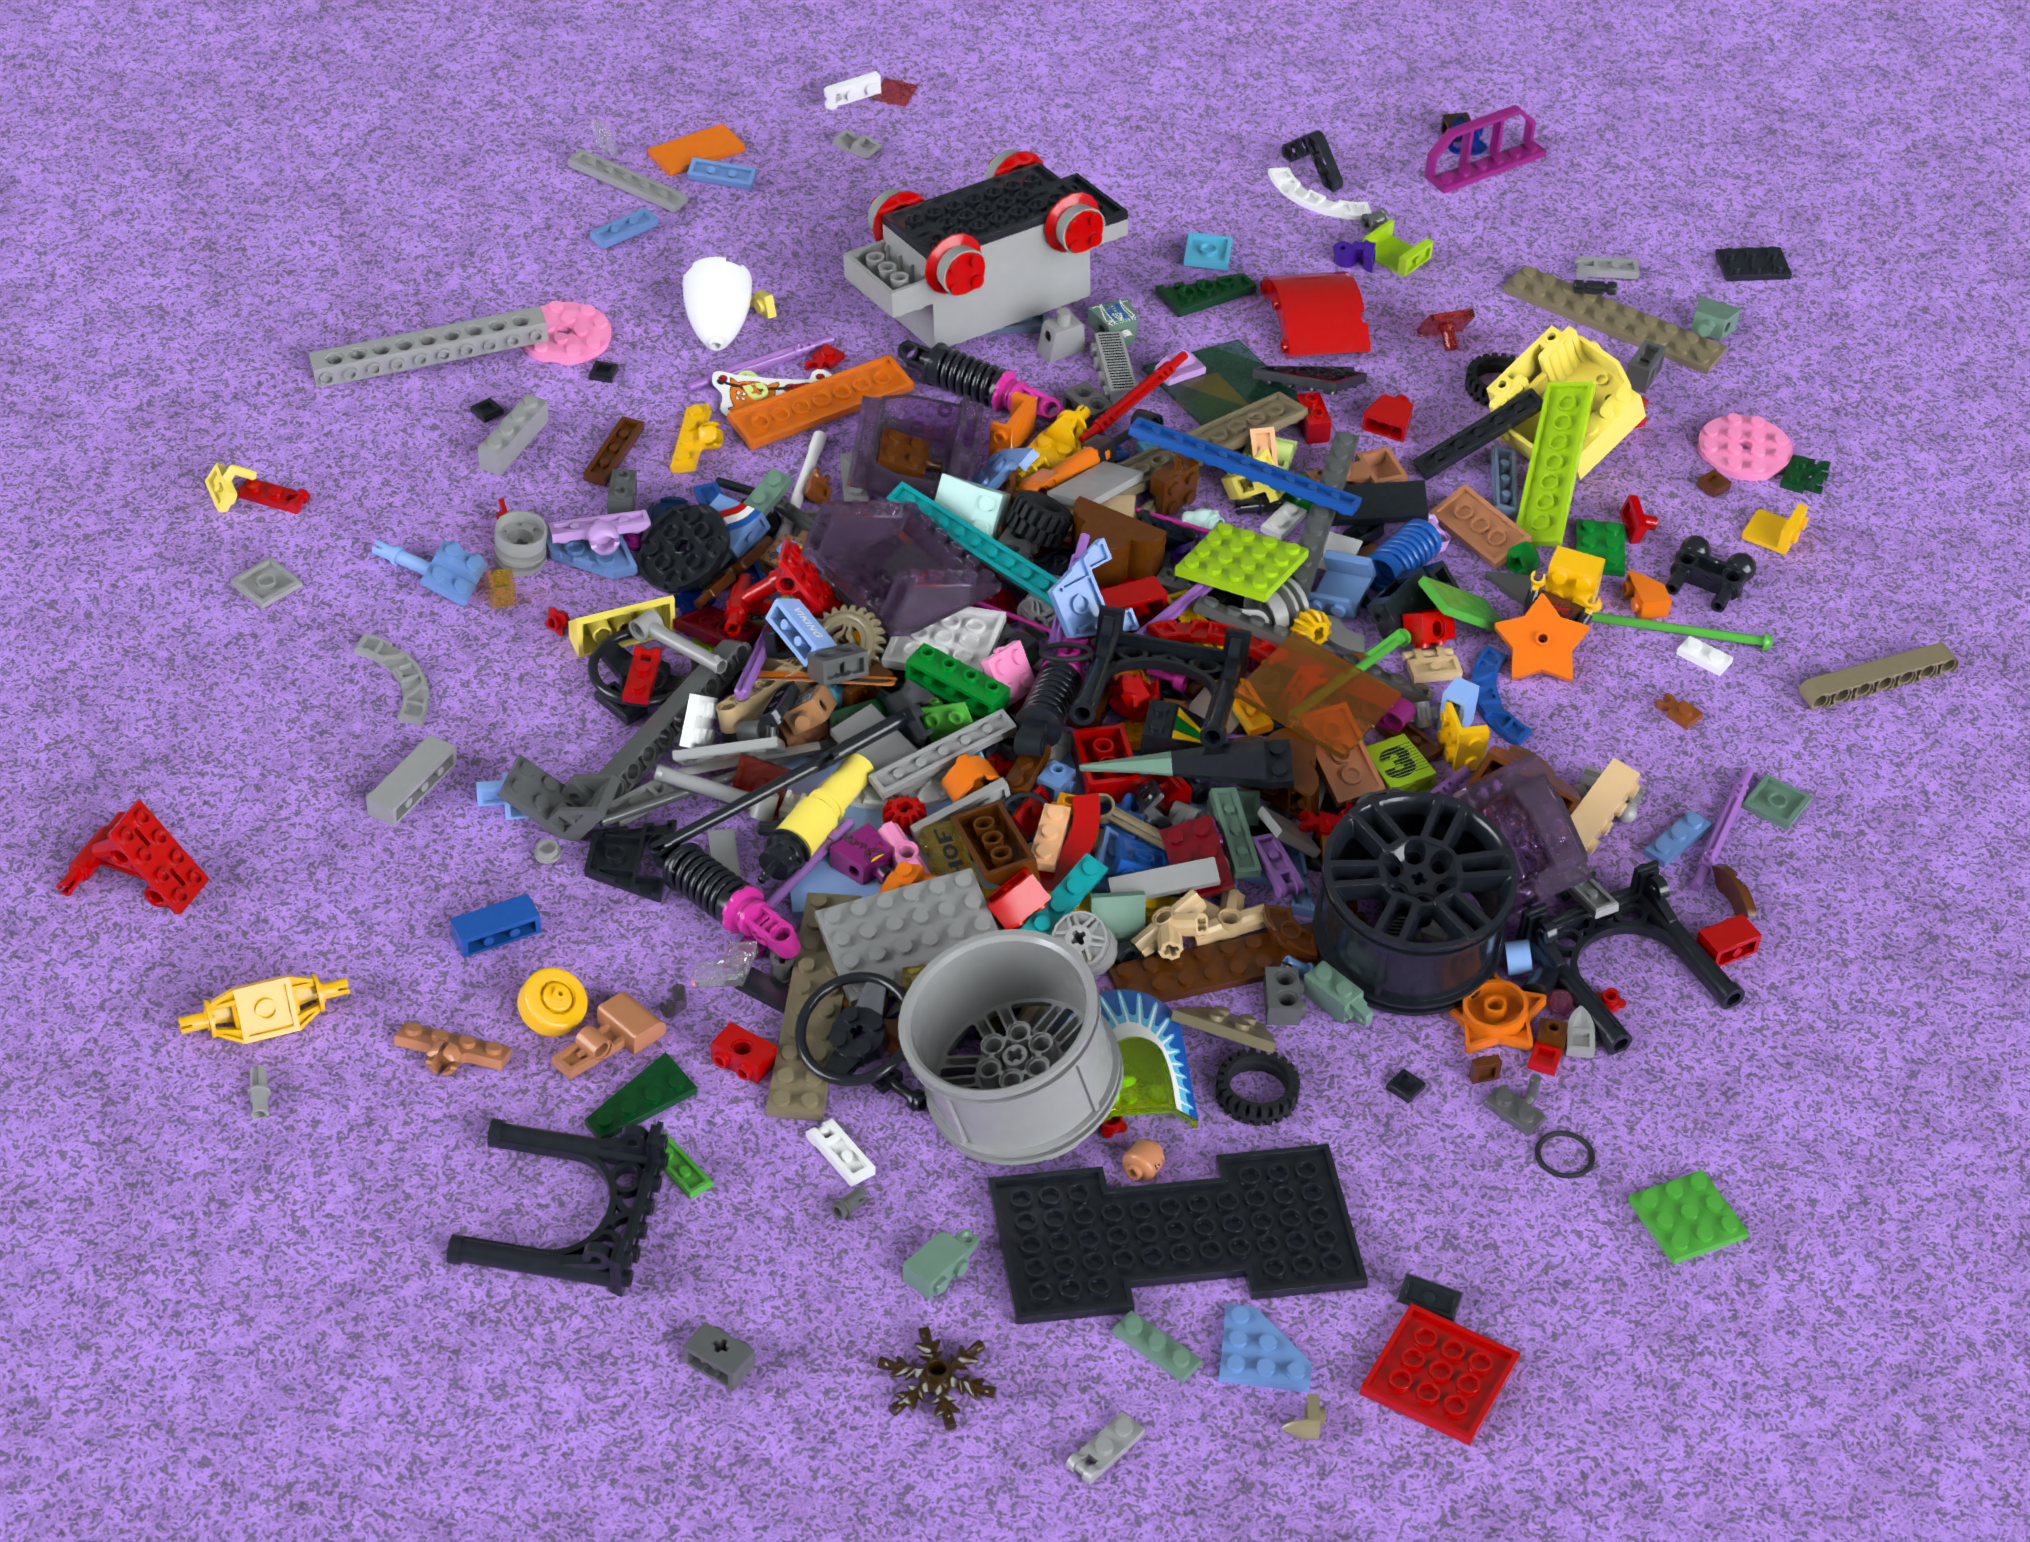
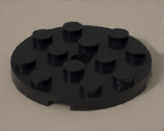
M685 503L665 511L651 523V526L646 529L641 538L642 546L640 553H637L636 557L639 572L650 586L661 592L681 593L698 588L720 570L727 556L730 546V530L727 522L716 509L704 503L690 506ZM684 544H688L686 552L684 550L679 551Z

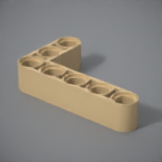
M766 657L761 671L792 672L785 676L787 677L797 672L808 673V667H805L797 657ZM758 679L755 681L746 700L741 698L736 700L734 693L716 705V711L721 732L725 734L736 733V726L739 721L759 718V713L773 691L790 681ZM795 681L800 690L798 695L817 684V682Z

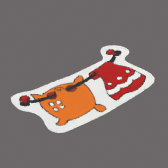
M817 369L812 372L809 379H774L734 375L723 371H716L712 375V383L722 395L720 410L725 416H728L729 412L826 378L832 374L826 370ZM763 382L768 389V395L762 400L750 398L743 388L745 385L754 384L751 385L754 389L751 393L762 395L764 390L758 389L755 383Z

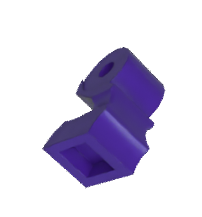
M1366 240L1364 242L1355 241L1353 244L1346 241L1334 244L1333 262L1336 265L1351 268L1359 260H1363V269L1370 273L1373 272L1376 258L1375 243Z

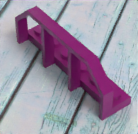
M1513 105L1449 128L1428 152L1424 177L1445 194L1545 157L1546 150L1533 140L1536 121L1517 105ZM1520 114L1526 119L1522 139L1524 143L1500 152L1505 119ZM1493 124L1489 148L1490 156L1469 163L1474 131ZM1463 135L1458 163L1460 167L1435 176L1438 158L1456 137Z

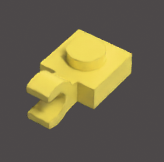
M762 289L754 292L749 307H754L757 313L768 319L776 317L773 294Z

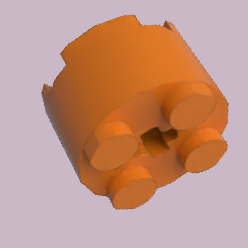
M964 754L957 758L956 764L941 779V785L954 803L1001 777L984 757Z

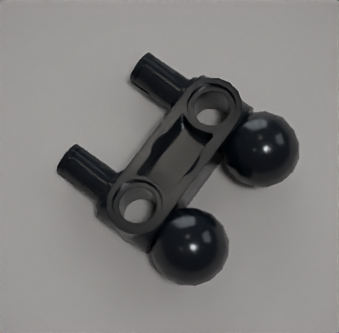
M1698 535L1689 536L1683 540L1680 550L1675 555L1674 563L1670 568L1671 577L1665 587L1671 595H1677L1684 582L1712 592L1716 595L1711 602V608L1716 612H1723L1730 600L1739 598L1742 595L1744 585L1754 577L1757 569L1756 562L1748 553L1742 552L1731 555L1727 562L1710 556V544L1704 537Z

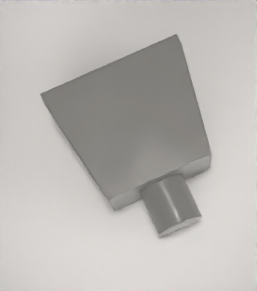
M1059 308L1057 310V317L1044 321L1037 352L1048 363L1086 350L1084 326L1071 313L1069 308Z

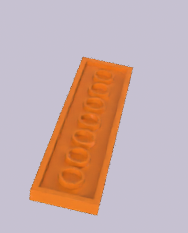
M889 354L729 412L727 420L750 450H754L914 390V382Z

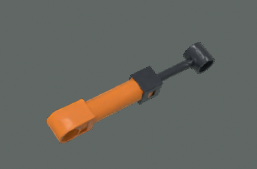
M1137 409L1132 414L1130 425L1138 417L1164 425L1161 414L1144 409ZM1129 429L1114 438L1097 434L1082 443V450L1051 469L1041 468L1024 478L1020 482L1017 491L1032 490L1047 495L1049 490L1103 461L1110 463L1117 461L1116 447L1133 436L1128 435Z

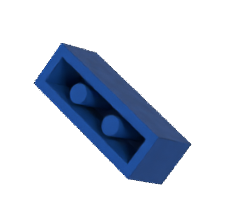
M528 893L450 918L452 937L463 958L541 933L540 914Z

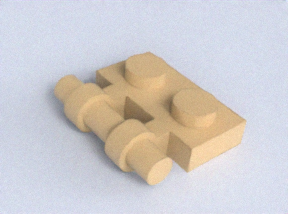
M1442 645L1434 646L1433 649L1421 650V648H1412L1411 651L1402 652V659L1404 662L1407 661L1406 667L1414 684L1454 680L1456 676L1462 678L1463 670L1457 656L1453 655L1452 647L1443 648Z

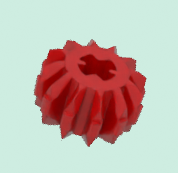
M908 794L906 797L896 795L895 800L888 799L882 810L883 824L890 821L898 823L904 834L910 837L913 836L909 826L927 817L925 803L920 802L918 797L911 799Z

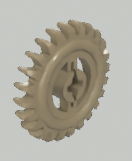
M844 604L841 606L840 611L833 607L831 614L826 611L823 613L824 619L816 618L830 637L836 630L842 628V631L837 632L832 638L837 645L853 642L867 650L869 669L873 667L872 661L881 663L876 653H885L884 649L879 646L881 643H886V640L879 636L885 634L883 628L877 627L881 626V621L875 619L873 612L867 613L865 607H861L858 610L855 604L851 605L848 610V607ZM854 629H857L860 633L861 645L852 636Z

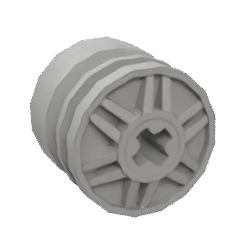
M512 511L500 516L495 524L494 562L496 567L503 573L515 577H525L540 571L546 561L547 525L539 515L529 511Z
M1053 575L1057 579L1061 578V576ZM1028 593L1026 598L1017 607V615L1052 628L1056 614L1055 609ZM1020 622L1028 634L1048 642L1050 633Z
M1289 577L1265 603L1244 597L1243 607L1248 609H1264L1271 615L1273 626L1281 625L1290 630L1289 628L1295 623L1293 619L1299 617L1300 611L1305 612L1309 608V603L1301 586Z
M1073 911L1063 916L1056 923L1051 936L1062 940L1074 948L1084 958L1094 977L1105 973L1114 964L1117 956V940L1113 932L1095 914L1087 911ZM1081 937H1083L1084 943L1082 945H1080V942L1078 941Z

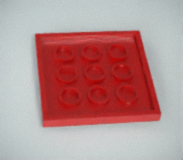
M1411 1303L1362 1383L1359 1394L1470 1446L1517 1365L1521 1353Z

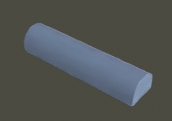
M1493 445L1490 452L1492 505L1513 521L1518 514L1516 451Z

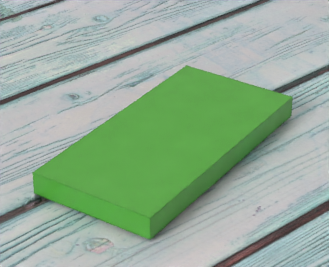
M1422 576L1418 581L1419 586L1442 614L1497 633L1494 630L1495 623L1504 621L1483 597L1426 576Z

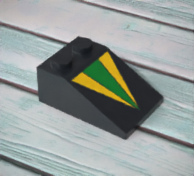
M1151 699L1142 732L1140 756L1203 747L1204 745L1201 743L1199 735L1205 719L1177 703Z

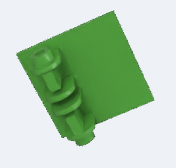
M935 697L929 700L928 707H921L924 713L921 715V719L925 729L932 728L934 732L928 735L931 743L974 723L966 702L943 704L941 700Z

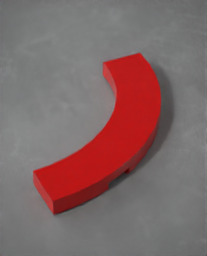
M1176 619L1147 624L1145 632L1151 637L1180 642H1205L1224 646L1226 628H1241L1208 620L1191 619L1190 623H1176ZM1251 636L1250 657L1263 664L1266 668L1287 661L1288 654L1278 646L1264 638L1259 640Z
M1099 793L1072 796V827L1065 844L1061 848L1055 873L1038 870L1041 885L1045 891H1054L1086 853L1091 854L1100 823Z

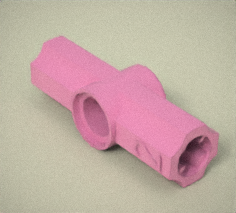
M890 821L883 824L877 830L878 834L892 850L894 870L899 863L908 862L910 864L923 865L924 872L931 874L918 855V846L908 840L898 823Z

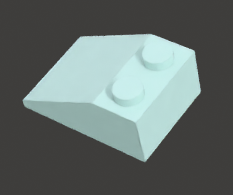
M942 473L935 502L997 540L998 526L1000 524L1003 525L1011 494Z

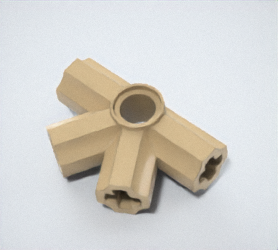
M1191 889L1171 907L1165 906L1158 909L1152 916V923L1130 942L1137 947V953L1142 958L1149 957L1158 950L1162 958L1177 959L1184 950L1182 936H1205L1209 930V919L1205 913H1201L1206 909L1207 905L1198 893Z
M1232 889L1222 893L1220 907L1203 898L1207 907L1201 913H1205L1209 919V930L1205 936H1189V940L1193 947L1239 938L1242 934L1265 928L1266 925L1263 918L1264 904L1244 909L1245 895L1239 889Z

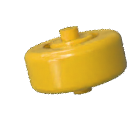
M549 967L536 971L522 985L518 994L517 1005L521 1018L530 1029L543 1036L558 1037L569 1033L582 1021L587 1011L588 999L583 985L573 974L560 968Z

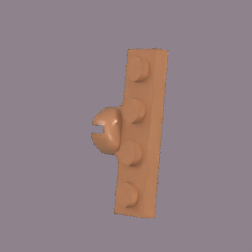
M405 1022L394 1038V1045L425 1052L428 1055L426 1065L435 1075L440 1073L442 1067L446 1068L442 1072V1076L452 1075L463 1063H471L502 1071L512 1055V1047L504 1046L498 1042H487L475 1039L469 1035L462 1036L449 1033L444 1029L428 1028L418 1023Z

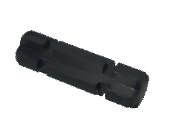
M1574 280L1573 282L1574 293L1586 291V294L1604 295V292H1606L1607 295H1616L1618 290L1617 282L1608 281L1607 284L1605 281L1586 280V282Z

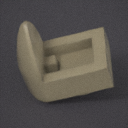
M1307 1394L1305 1419L1288 1422L1282 1425V1430L1298 1439L1318 1441L1320 1425H1325V1407H1320V1394Z

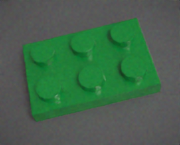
M1576 519L1575 550L1604 558L1605 564L1602 575L1624 577L1625 524Z

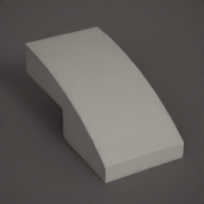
M847 128L835 136L832 141V145L867 159L882 148L881 144L868 135L864 134L858 137Z

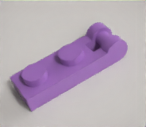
M1273 833L1252 837L1260 865L1274 887L1275 896L1281 899L1291 893L1294 895L1303 894L1305 892L1304 882L1280 840Z

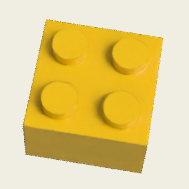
M1557 546L1549 564L1545 591L1583 606L1586 609V596L1591 593L1593 594L1594 599L1590 604H1594L1598 596L1605 559Z

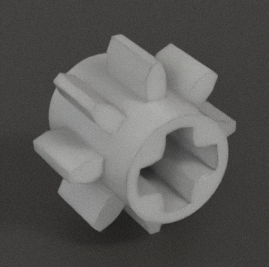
M1430 701L1412 703L1416 709V714L1410 722H1413L1416 728L1433 726L1432 719H1438L1437 706L1431 707Z

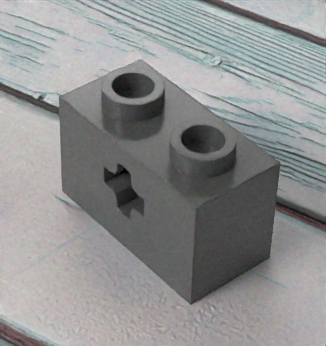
M704 1322L683 1346L685 1364L732 1391L755 1367V1350L748 1343L738 1341L728 1335L722 1328L714 1327L707 1322Z

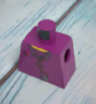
M868 823L830 846V866L860 885H866L875 878L884 883L888 875L893 871L891 869L892 850L872 825Z

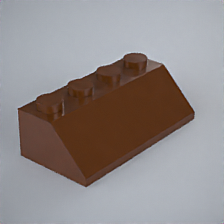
M1001 800L950 816L952 824L986 881L1002 886L1019 871L1027 867L1041 884L1036 858Z

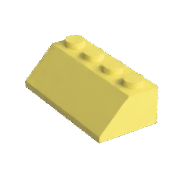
M671 595L568 621L569 639L578 657L591 655L594 648L602 640L618 631L629 629L631 621L650 609L655 610L660 615L664 627L676 633L675 629H673V619H675L674 596ZM649 637L643 642L654 640V638ZM631 638L617 644L621 647H626L642 642Z

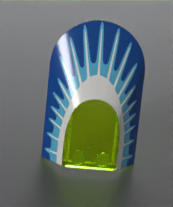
M1111 990L1100 993L1101 1014L1108 1021L1117 1038L1124 1066L1121 1092L1111 1112L1103 1122L1114 1116L1174 1113L1189 1121L1191 1128H1197L1199 1120L1180 1023L1171 1021L1173 1011L1159 999L1139 991Z

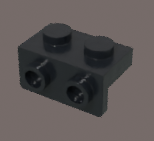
M1154 779L1144 782L1138 788L1135 798L1142 809L1141 812L1145 816V820L1155 828L1159 826L1162 829L1171 827L1173 823L1165 810L1158 804L1165 794Z

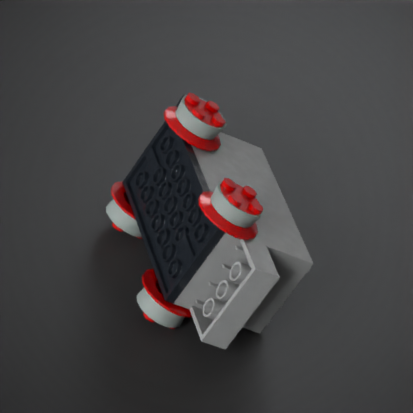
M1009 149L999 153L989 161L984 181L928 200H924L918 193L903 191L897 188L889 189L875 197L871 201V207L868 212V223L873 231L876 242L843 253L844 275L849 282L888 315L896 318L931 349L939 342L945 343L950 347L1090 296V251L1103 243L1115 241L1120 237L1128 235V210L1080 174L1075 173L1060 178L1044 166L1043 161L1037 154L1029 151L1021 152L1016 149Z

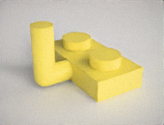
M215 464L205 483L217 511L227 512L236 501L238 494L232 483L234 476L255 480L257 476L256 471L233 464L226 469L223 464Z

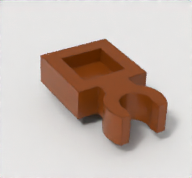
M817 467L810 474V478L806 483L805 495L810 501L817 503L822 508L830 502L832 488L827 485L831 480L830 475L827 474L823 477L820 474V468Z
M1666 692L1663 700L1666 702L1660 699L1656 700L1655 706L1659 710L1668 711L1666 717L1686 730L1702 719L1703 712L1685 700L1678 703L1670 693Z

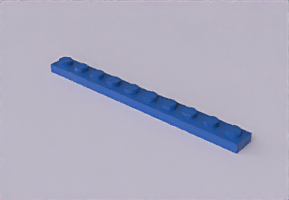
M1138 417L1129 427L1128 435L1136 437L1139 441H1147L1158 445L1161 449L1172 450L1184 455L1186 458H1194L1202 461L1205 465L1215 466L1224 469L1227 473L1246 477L1249 481L1268 485L1273 490L1287 492L1295 498L1309 500L1317 506L1331 508L1342 515L1353 516L1360 507L1362 497L1142 417Z

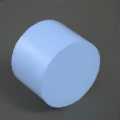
M1529 940L1504 942L1508 976L1533 973Z

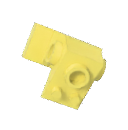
M1268 448L1259 450L1253 457L1275 466ZM1227 473L1221 478L1230 500H1246L1252 498L1253 495L1266 492L1269 501L1274 502L1279 500L1285 493L1281 490H1273L1268 485L1249 481L1246 477L1237 474Z

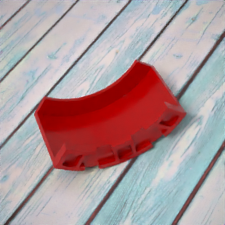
M1349 272L1264 276L1263 280L1260 281L1261 294H1264L1265 299L1271 301L1272 309L1276 311L1283 339L1280 342L1281 353H1284L1285 359L1296 356L1342 353L1366 354L1371 351L1368 323L1363 322L1361 312L1365 311L1362 296L1355 279L1349 277Z

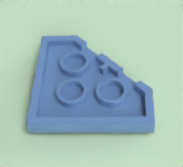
M622 534L619 535L620 545L613 553L608 555L595 553L588 540L581 539L560 544L552 543L550 535H547L546 549L552 560L613 580L638 574L637 565Z
M1226 1303L1218 1382L1309 1393L1312 1362L1256 1307Z

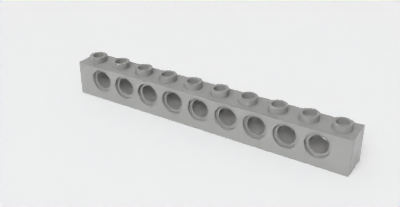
M541 306L315 351L308 354L316 387L532 345L549 341L547 324Z

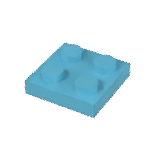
M1189 232L1184 266L1228 271L1233 237Z

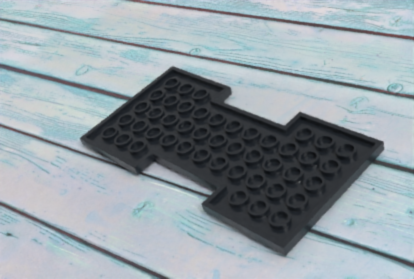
M1329 1144L1216 1155L1215 1160L1219 1178L1110 1189L1107 1187L1103 1166L989 1177L988 1190L1016 1325L1125 1314L1131 1310L1134 1312L1135 1303L1131 1288L1245 1277L1251 1300L1367 1288L1368 1278Z

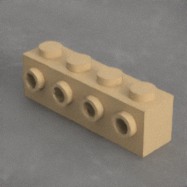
M1613 758L1560 829L1555 845L1580 860H1583L1587 853L1592 855L1600 843L1598 839L1601 834L1606 836L1614 823L1612 819L1615 815L1617 817L1622 815L1627 806L1626 800L1629 797L1633 799L1639 791L1641 785L1638 784L1641 773Z

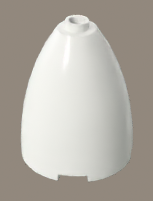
M725 257L700 259L694 262L692 268L683 275V298L689 322L700 341L707 348L714 351L726 348L741 330L749 310L752 293V277L748 269L742 264L738 266L726 261Z

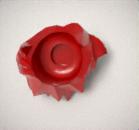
M1129 673L1121 674L1109 687L1114 697L1108 703L1119 715L1132 720V724L1135 722H1145L1151 699L1160 700L1158 678H1155L1154 682L1150 685L1142 680L1139 673L1136 677Z

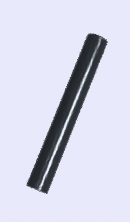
M717 477L715 481L721 488L748 496L755 489V487Z

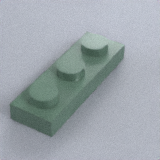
M1132 1310L1112 1330L1114 1336L1182 1383L1202 1365L1200 1357Z

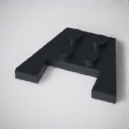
M667 820V824L654 826V822L644 823L642 828L628 829V826L593 830L584 868L585 877L655 902H662L665 888L663 878L639 875L645 843L655 834L665 833L670 835L676 832L677 820Z

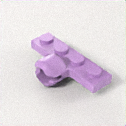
M645 509L548 523V530L552 543L565 544L574 540H588L595 553L608 555L613 553L620 545V534L641 533L646 531L651 526Z

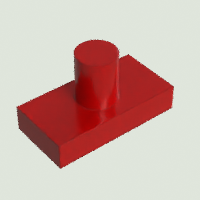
M1629 494L1619 513L1623 524H1625L1629 543L1640 544L1647 530L1656 529L1658 518L1644 514L1638 496Z

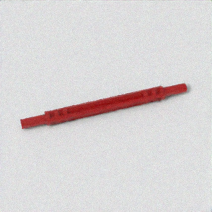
M1181 351L1172 360L1164 362L1093 421L1092 426L1079 436L1080 443H1084L1095 435L1103 433L1176 371V368L1188 359L1187 353Z

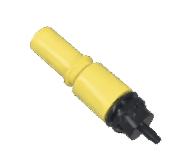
M856 753L846 757L823 785L818 789H814L809 794V797H804L787 817H782L777 822L760 821L758 823L760 827L757 831L758 834L769 836L764 843V851L759 855L758 859L763 869L758 877L759 883L764 884L771 877L777 880H785L791 873L801 869L805 862L809 861L810 857L827 839L828 834L837 828L838 822L844 817L847 807L869 783V775L875 772L874 767L865 757Z

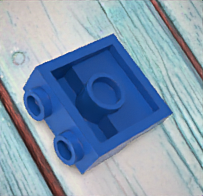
M1120 834L1115 841L1116 857L1112 864L1113 877L1170 866L1165 850Z

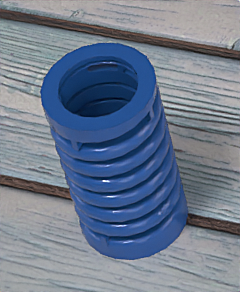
M1420 518L1412 519L1380 545L1378 549L1368 556V558L1372 559L1376 571L1371 587L1381 593L1403 570L1425 566L1440 552L1442 547V540L1437 529L1426 520Z

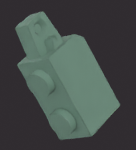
M1324 960L1304 975L1303 995L1339 1023L1344 1024L1352 1019L1366 1027L1373 1021V1011L1363 999L1364 991Z
M967 1228L955 1236L950 1235L948 1232H939L903 1263L902 1280L928 1300L936 1293L942 1294L954 1277H961L968 1270L969 1257L979 1246V1237Z

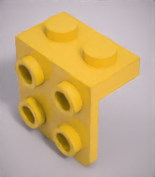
M1799 503L1789 519L1763 509H1758L1742 532V539L1786 555L1792 544H1796L1801 530L1804 531L1808 524L1809 517L1806 516L1808 506Z
M1445 702L1444 711L1440 713L1441 730L1437 731L1438 743L1444 745L1445 761L1451 763L1453 771H1458L1462 766H1466L1470 771H1474L1486 755L1490 730L1487 725L1462 727L1452 702Z

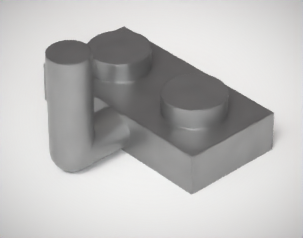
M1532 1074L1527 1093L1522 1098L1501 1085L1484 1100L1483 1106L1528 1137L1546 1120V1115L1531 1105L1537 1100L1542 1078L1539 1074Z

